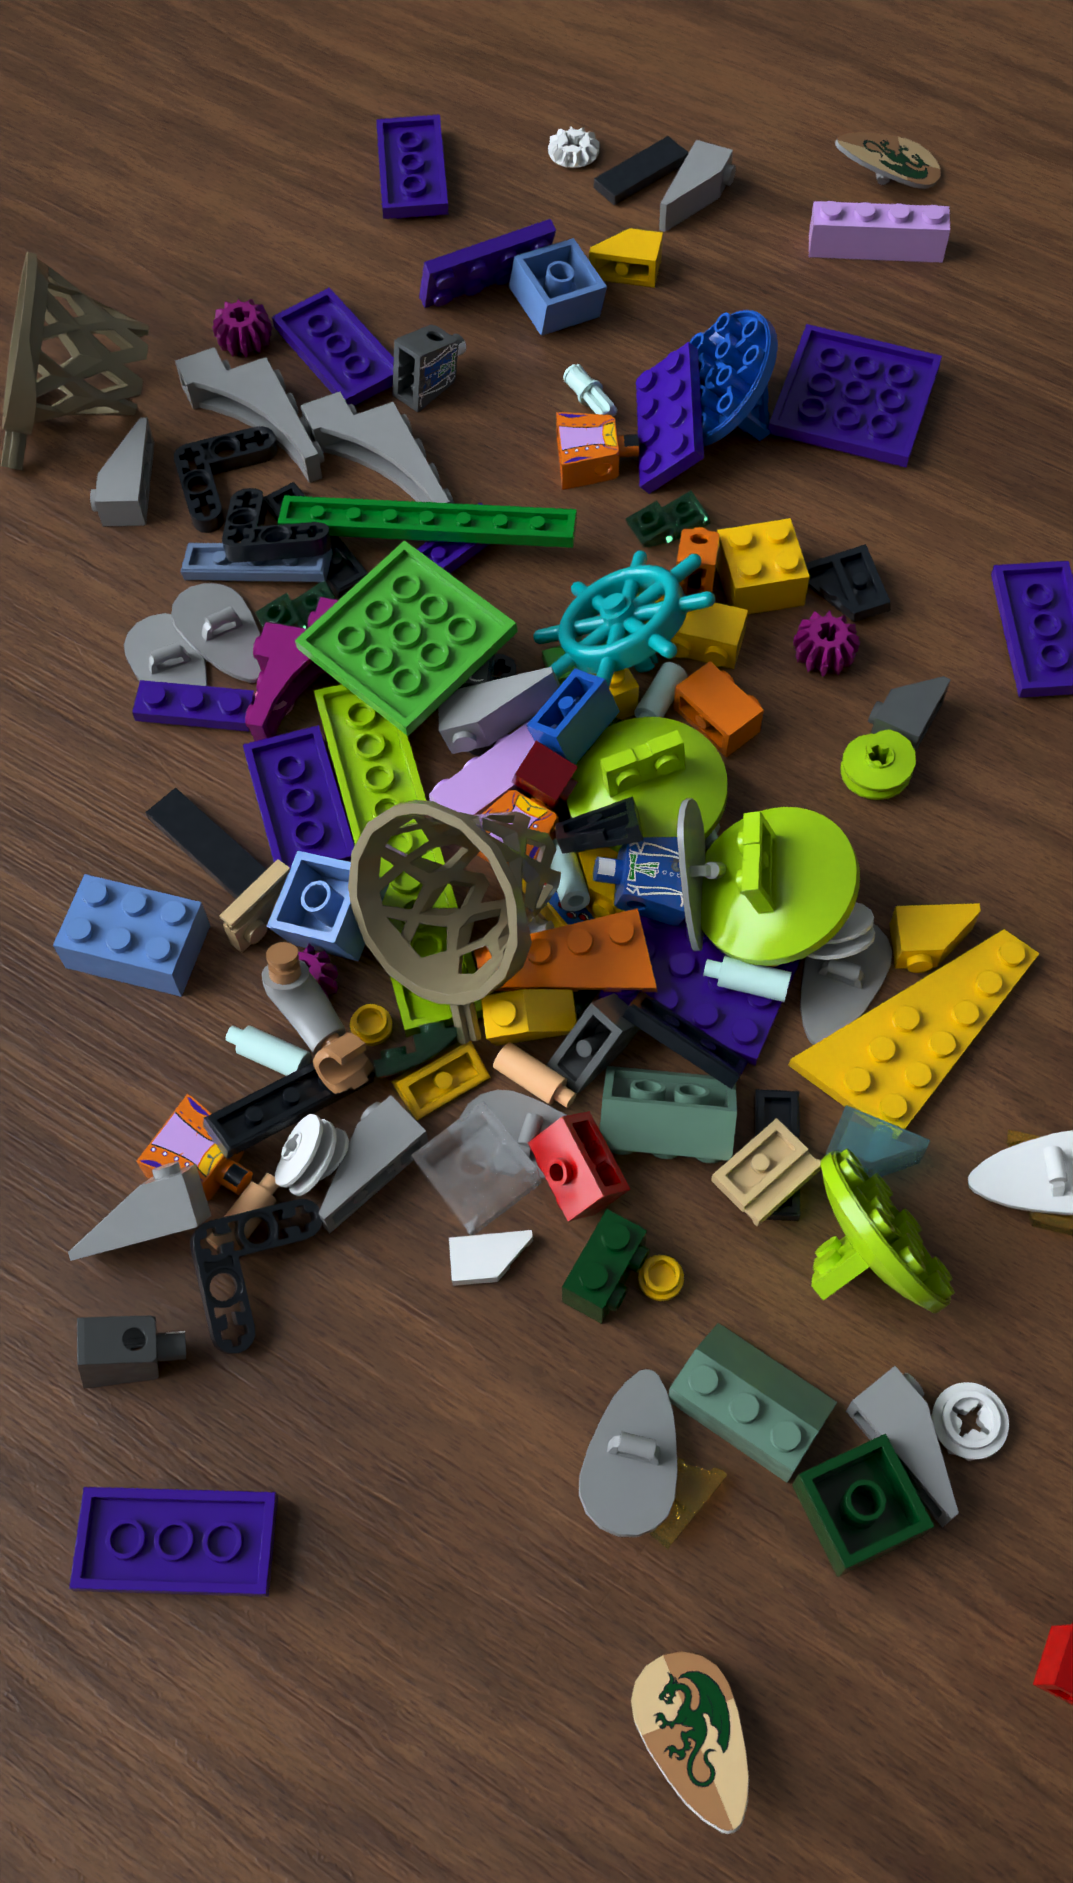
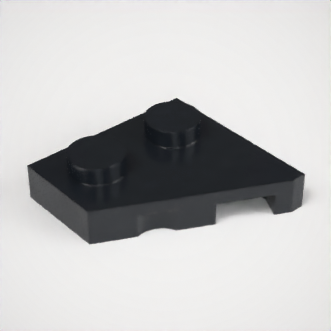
M866 544L805 563L810 576L808 586L853 622L891 611V602Z

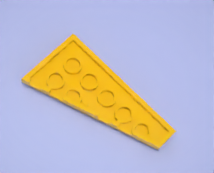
M1003 929L790 1059L788 1066L895 1144L1026 973L1039 953Z

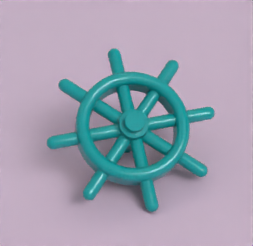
M639 550L633 555L630 567L612 572L595 581L590 586L579 581L574 582L571 586V592L576 598L564 612L560 624L538 629L533 635V639L537 644L554 641L560 642L565 654L549 666H552L557 679L575 667L587 673L597 674V677L606 680L609 687L613 674L616 671L634 666L638 672H647L655 667L654 663H658L656 652L665 658L671 659L675 657L678 650L676 645L670 640L682 626L687 612L707 608L715 603V595L712 592L705 591L686 596L680 585L682 580L700 567L702 563L701 557L698 554H691L669 571L660 566L646 565L648 556L644 551ZM663 595L665 596L664 601L655 603ZM589 634L586 638L582 640L583 635Z

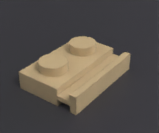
M279 859L219 915L220 919L225 922L223 927L230 944L241 953L251 944L258 943L267 932L268 921L290 870Z
M776 1118L712 1175L711 1181L742 1212H745L758 1227L821 1170L820 1160H816L808 1152V1148Z

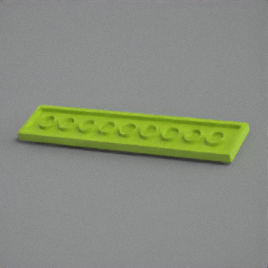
M342 684L314 690L354 844H356L367 823L389 808L403 802L427 800L406 734ZM412 819L404 825L415 823L416 821ZM418 829L391 836L387 844L409 855L429 840L423 830ZM436 847L422 856V858L433 862L445 864L440 847ZM382 857L380 878L394 866ZM403 871L388 884L389 886L382 904L412 909L423 884ZM447 884L432 908H458L450 884ZM388 918L395 928L402 933L406 921ZM419 924L410 945L421 958L447 951V927ZM470 952L463 955L462 974H474L476 967ZM390 976L406 1037L454 1025L450 1004H437L421 998ZM480 999L474 1001L477 1019L483 1017Z

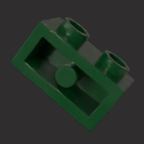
M606 1209L562 1285V1302L601 1324L610 1310L616 1313L628 1291V1287L624 1286L632 1271L638 1273L641 1270L650 1252V1248L645 1246L647 1230Z

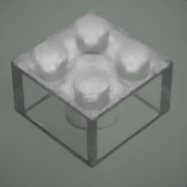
M484 1101L411 1155L420 1172L469 1236L477 1234L542 1184L536 1166Z

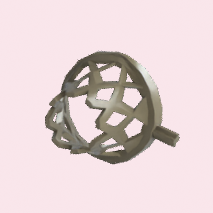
M28 251L25 256L17 298L2 417V429L5 430L0 466L23 470L27 434H32L33 426L36 423L64 415H135L137 404L125 398L141 395L143 379L123 364L145 360L148 353V344L139 338L148 336V324L110 308L83 293L51 267L37 259L36 253ZM54 296L65 298L77 314V317L73 318ZM44 320L48 323L47 326H44ZM93 334L106 335L122 350L109 351ZM59 337L72 357L61 365L57 364L41 350L42 341ZM37 372L42 375L39 379H37ZM101 373L117 385L97 389L83 379ZM56 388L67 394L66 397L51 406L36 403L37 397Z
M414 800L394 805L369 821L352 850L348 883L351 908L365 944L388 975L421 998L437 1004H450L459 1044L478 1041L481 1039L474 1001L480 1000L501 988L523 968L532 944L529 924L548 905L547 902L559 888L561 872L550 869L557 849L548 833L528 829L531 817L517 811L472 815L457 812L433 801ZM412 819L416 821L415 823L404 825ZM422 829L429 840L409 855L387 844L391 836ZM488 832L502 838L504 843L492 837ZM451 844L462 847L444 865L422 858V856L436 847ZM527 844L540 848L537 860L526 855ZM480 851L488 858L506 899L481 903L490 884L484 873L463 870ZM382 857L394 866L379 879ZM403 871L423 884L412 909L382 904L380 891ZM522 878L527 883L524 901L522 896ZM447 884L471 887L461 908H432ZM499 916L498 924L485 937L469 943L474 921ZM388 918L406 921L402 933L395 928ZM419 924L447 927V951L421 958L410 945ZM487 946L492 958L474 974H462L463 955Z

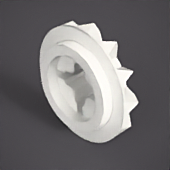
M571 126L567 131L558 129L557 135L550 136L548 153L550 158L561 166L569 168L583 167L592 163L598 157L599 141L596 140L594 132L586 133L584 127L574 130Z
M957 1383L945 1389L935 1401L931 1415L938 1440L947 1448L949 1454L963 1457L967 1461L989 1458L1004 1444L1009 1431L1008 1414L1002 1401L990 1389L976 1383ZM978 1406L980 1409L977 1413L976 1424L981 1428V1432L972 1429L968 1434L965 1433L961 1437L959 1433L961 1432L962 1420L957 1417V1413L959 1412L966 1416Z

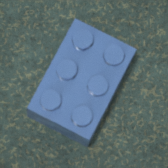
M84 874L53 947L65 968L182 997L210 928V923L202 902Z

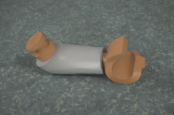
M287 942L272 945L266 952L268 965L262 972V983L267 996L291 1023L311 1051L316 1054L313 1059L314 1068L324 1085L335 1094L349 1088L357 1089L368 1081L367 1076L374 1069L368 1057L363 1053L366 1051L365 1042L353 1033H345L346 1029L317 980L309 972L305 962L299 960L297 947Z

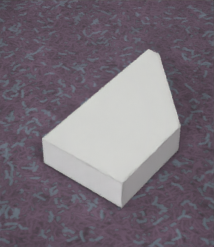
M532 1230L450 1237L449 1248L453 1286L498 1282L509 1270L510 1265L519 1254L533 1242Z

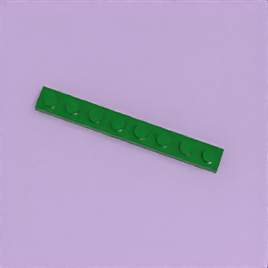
M284 495L278 525L321 522L329 527L330 536L573 548L577 524V509Z

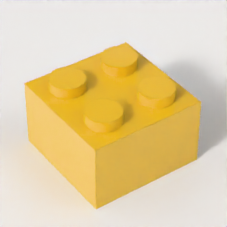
M791 518L717 530V533H719L716 567L729 606L746 609L748 614L805 605L810 576Z

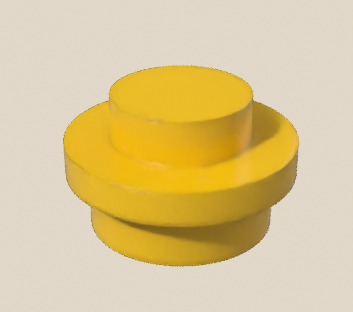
M375 1004L361 1006L354 1012L350 1020L351 1033L359 1037L367 1046L383 1043L390 1036L393 1028L389 1012Z
M652 1256L645 1261L639 1271V1286L643 1293L653 1300H670L677 1296L683 1287V1269L670 1256Z

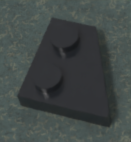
M633 796L555 824L556 840L562 854L637 843L644 840L639 811Z

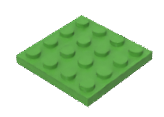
M404 540L295 640V643L300 652L400 731L409 736L508 642L518 630L516 622Z

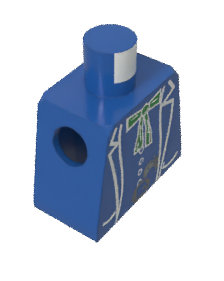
M643 837V841L623 844L618 851L617 859L597 856L593 869V881L615 884L614 905L618 909L628 911L638 908L640 916L672 926H679L684 920L685 911L677 837Z

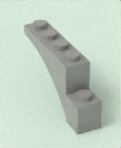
M214 347L175 361L182 388L193 410L204 408L235 418L251 427H268L274 432L277 445L299 466L309 483L322 479L320 463L325 461L322 449L318 441H311V432L305 417H298V407L292 393H285L286 387L279 369H272L267 357L231 369L228 360H221Z
M337 392L300 405L302 416L305 417L310 428V439L312 442L318 441L323 453L340 456L380 473L402 488L416 502L454 503L448 488L442 489L440 485V477L434 463L428 464L426 461V453L421 440L413 438L411 424L407 415H400L394 402L357 414L352 403L347 405L341 392Z

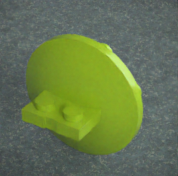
M639 717L615 723L603 731L576 764L578 768L572 778L577 780L578 783L567 799L570 816L574 818L633 796L639 811L643 837H677V823L681 803L686 798H693L701 812L706 839L718 825L726 807L728 797L727 773L724 762L715 746L696 729L668 718ZM622 845L610 846L609 848L618 852Z
M778 807L744 813L743 819L726 829L705 853V864L708 862H722L726 866V873L719 879L703 877L701 929L709 940L724 954L748 964L762 966L780 965L807 957L828 943L839 932L855 906L860 887V868L854 848L840 827L815 811L798 807Z
M849 1148L842 1152L833 1150L823 1157L820 1165L826 1193L835 1218L845 1237L839 1240L837 1236H834L815 1251L817 1257L814 1259V1274L812 1275L811 1286L824 1301L867 1268H870L888 1286L932 1313H938L950 1304L951 1296L955 1294L954 1289L949 1283L953 1278L939 1258L936 1256L932 1258L922 1244L923 1240L918 1234L922 1229L913 1215L906 1208L899 1212L890 1199L893 1196V1192L878 1173L870 1177L864 1171V1167Z

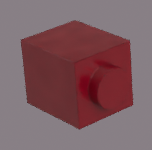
M536 740L514 774L512 783L553 808L558 798L566 802L577 785L578 781L572 778L578 766Z

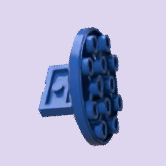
M743 310L732 314L723 313L716 320L715 324L704 333H697L690 341L698 349L703 446L719 441L737 426L743 432H748L759 441L770 434L768 430L770 422L768 382L775 366L778 350L775 328L768 319L752 310Z

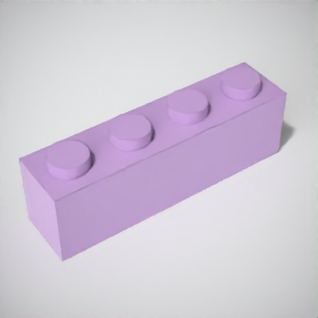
M814 201L809 230V257L943 263L950 234L949 206Z
M531 719L524 722L523 726L512 734H506L497 740L494 746L480 757L476 756L470 759L463 769L450 779H443L437 783L432 792L429 793L430 801L457 812L478 815L485 812L509 790H516L526 797L531 795L512 783L514 774L535 743L526 726Z

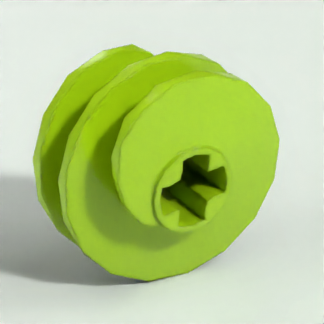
M890 729L879 731L876 734L859 736L848 744L843 753L840 766L842 780L849 790L860 797L871 800L889 799L900 794L910 783L916 765V752L910 740L901 733Z

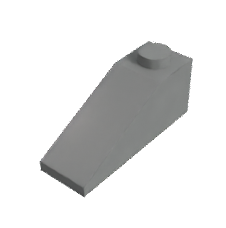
M699 140L695 141L660 203L659 231H668L720 198L726 185L730 186L735 176L736 166L732 165V149Z
M140 418L99 471L96 489H91V508L93 511L98 512L102 526L146 525L155 444L147 418Z
M552 666L457 689L438 707L439 732L451 753L469 752L473 749L490 746L534 717L560 686Z
M391 1095L382 1103L375 1102L369 1106L362 1114L361 1121L357 1123L349 1142L348 1151L337 1169L319 1210L322 1224L329 1233L336 1229L429 1147L426 1130Z
M172 1162L154 1168L152 1170L153 1177L139 1185L68 1252L70 1261L199 1227L212 1215L196 1164L180 1168L179 1162Z
M894 1366L854 1398L846 1412L869 1440L886 1433L922 1504L937 1522L944 1527L959 1512L929 1406L922 1398L924 1391L920 1384L910 1374H902Z

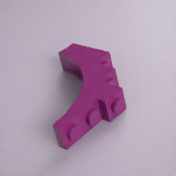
M320 597L316 611H312L309 615L307 629L338 600ZM266 622L261 636H257L254 641L253 656L257 659L261 672L257 679V695L254 704L248 706L245 716L246 726L249 727L254 741L274 737L282 719L296 699L319 676L326 672L297 649L295 640L307 630L305 628ZM283 700L287 703L281 709L273 711L274 706Z

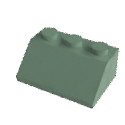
M607 1066L602 1097L600 1132L612 1153L627 1155L633 1153V1151L652 1153L655 1157L662 1159H673L677 1156L696 1157L697 1160L704 1163H718L721 1160L728 1161L732 1158L737 1117L736 1083L730 1089L711 1075Z
M719 1323L695 1349L671 1385L668 1394L671 1404L786 1483H788L837 1404V1401Z

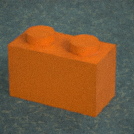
M711 661L675 686L673 709L710 740L715 748L725 757H728L760 733L764 709L754 696L747 695L735 684L729 673L718 669Z

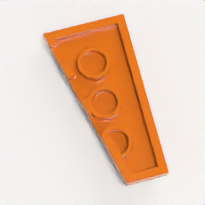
M638 908L531 933L532 944L523 968L501 988L496 990L564 989L573 990V992H578V990H603V992L642 990V992H658ZM487 946L474 950L479 970L492 956Z

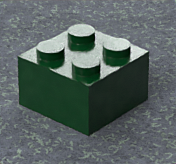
M886 1433L798 1474L792 1485L837 1577L923 1537L934 1527Z

